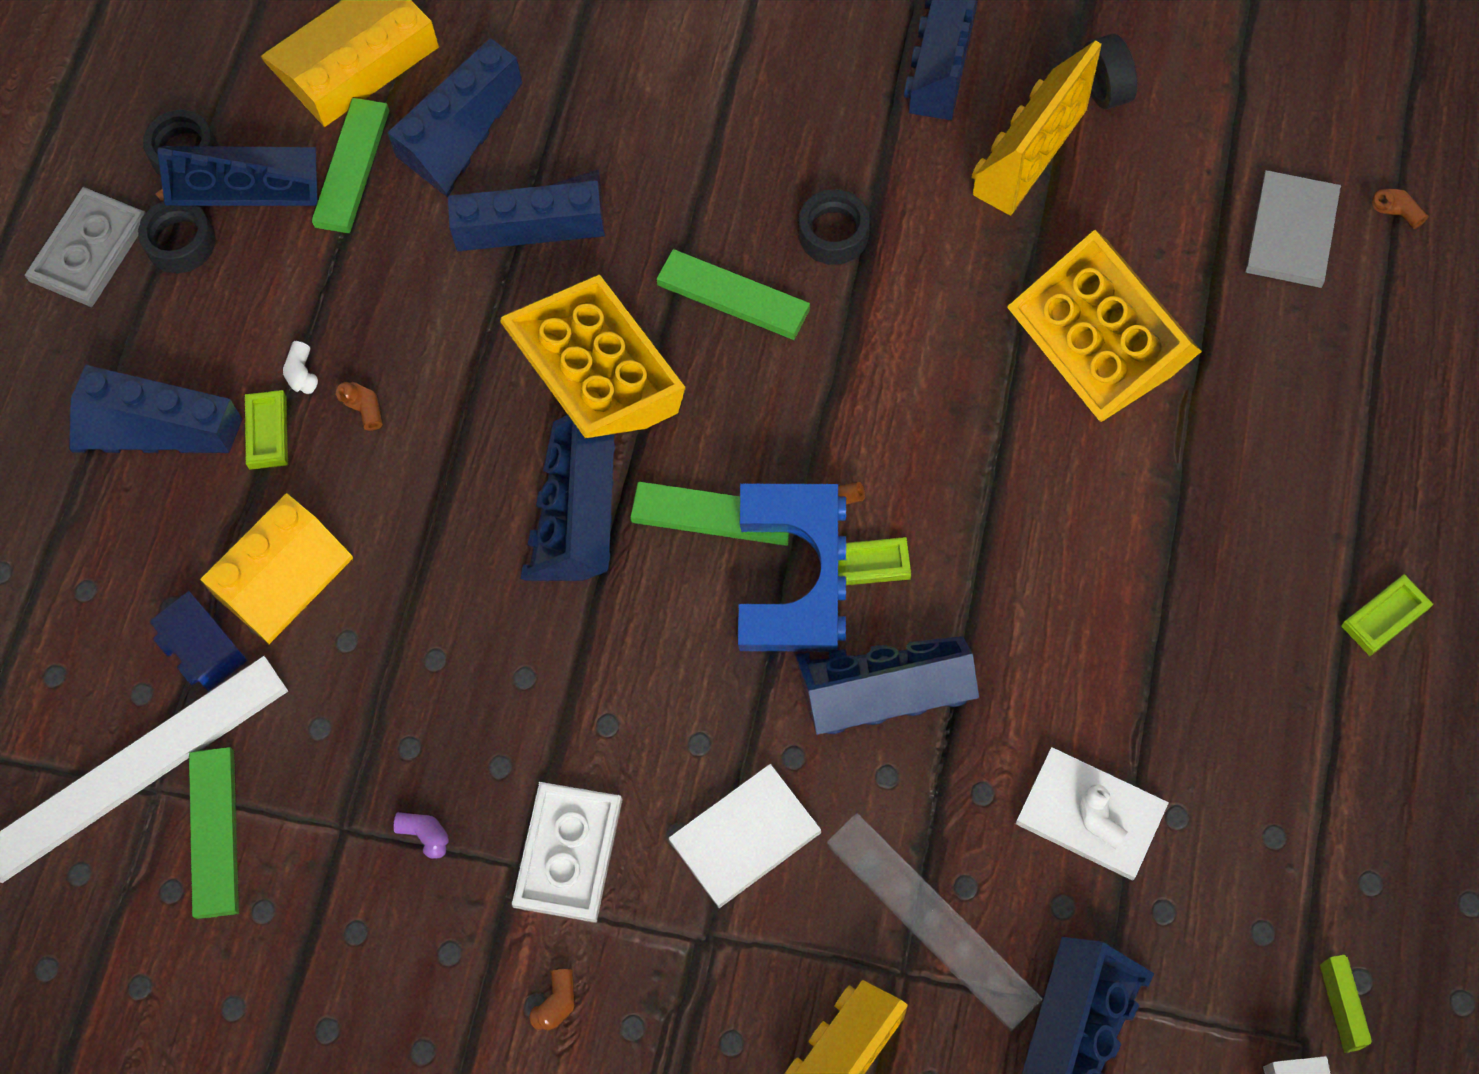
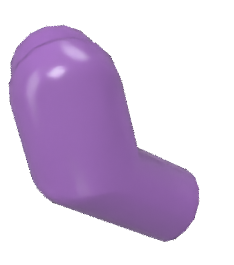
M396 813L394 820L395 833L417 835L424 844L423 853L429 858H441L445 855L446 844L449 843L448 834L435 817L421 814Z

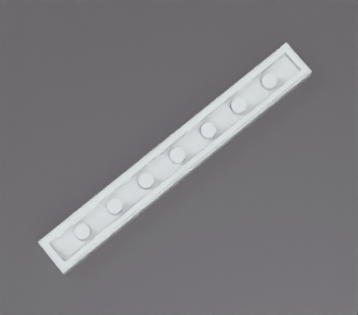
M263 656L1 830L0 882L4 883L187 760L189 752L202 750L287 693V688L266 657Z

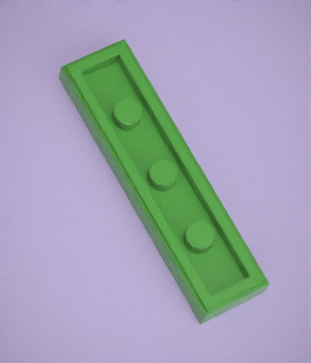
M352 98L312 218L314 228L350 234L390 111L387 103Z
M675 249L670 253L657 277V286L792 340H795L810 311V303Z
M638 482L631 513L632 523L788 546L790 533L741 532L740 496Z
M231 747L189 752L192 917L203 919L239 914L234 750Z

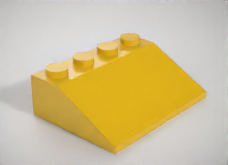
M341 0L262 54L261 58L325 128L349 110L352 98L365 100L438 49L439 45L432 21L412 0Z
M1097 41L1092 42L1053 68L1045 81L1042 79L1037 81L1030 94L1031 100L1026 107L1022 105L1018 107L1012 117L1011 127L1007 133L1003 131L999 133L992 145V153L988 159H980L972 173V178L975 180L973 196L1010 216L1013 214L1087 111L1101 43Z
M1096 230L1092 231L1007 306L1100 422L1171 378L1202 352L1109 241Z
M600 274L501 317V324L585 438L647 429L678 414L685 390L684 384Z

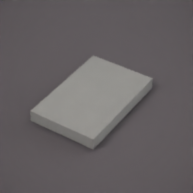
M1266 170L1262 180L1245 273L1322 288L1325 282L1341 185Z
M82 187L25 273V277L31 283L93 307L137 239L138 228L146 212Z

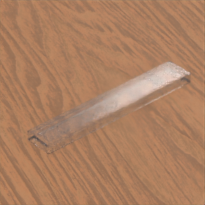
M858 813L827 841V846L1011 1032L1043 1000Z

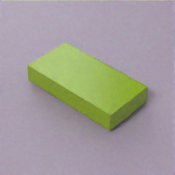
M283 390L245 394L246 465L249 470L288 465L287 400Z
M907 538L846 543V560H838V576H846V585L911 579Z
M1404 574L1344 621L1341 627L1371 656L1428 611L1433 603Z
M1346 955L1330 957L1320 964V969L1344 1053L1358 1051L1370 1045L1372 1040L1349 960Z

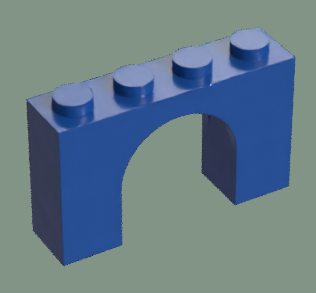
M740 484L741 532H785L797 535L814 548L821 564L820 576L814 588L806 596L795 602L787 604H739L738 646L740 651L829 652L837 650L838 641H846V616H838V600H846V576H838V560H846V536H838V521H846V496H838V484Z

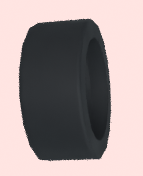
M1112 33L1090 40L1084 44L1083 48L1094 41L1102 44L1091 90V96L1100 108L1107 110L1134 100L1137 93L1136 68L1132 54L1121 36Z
M184 109L173 110L158 116L148 125L143 136V150L158 175L161 176L158 147L164 146L172 137L184 133H193L200 135L202 139L199 146L218 147V142L205 118L193 111Z
M836 189L824 190L814 194L804 203L799 214V241L805 253L815 261L828 265L844 264L856 259L865 250L869 240L870 219L869 211L861 199L853 193ZM838 212L848 215L856 223L855 233L850 238L841 242L822 240L812 231L813 221L826 213Z
M164 201L148 210L142 217L138 228L141 246L153 265L164 272L184 273L203 265L211 256L216 243L214 229L200 206L165 205ZM186 221L195 223L198 227L195 238L187 246L179 250H160L156 245L160 233L173 223Z

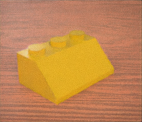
M286 493L200 580L217 600L270 644L353 559V556L314 515Z
M864 980L860 982L856 989L849 985L834 1006L839 1010L837 1016L830 1025L823 1021L808 1041L813 1046L811 1052L804 1061L797 1057L785 1074H865L903 1021L908 1005L901 999Z

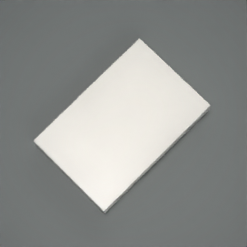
M1051 747L1016 821V825L1133 881L1169 802ZM1093 785H1101L1110 793V800L1107 801L1109 819L1128 831L1117 849H1114L1091 833L1083 824L1080 801L1083 793L1088 791Z
M769 764L668 839L717 907L721 908L821 834V829L776 770Z
M539 782L513 896V908L597 923L623 800L622 796Z

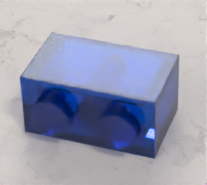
M190 591L149 621L159 633L153 640L168 657L174 652L182 661L177 666V669L192 686L199 681L209 692L248 661Z

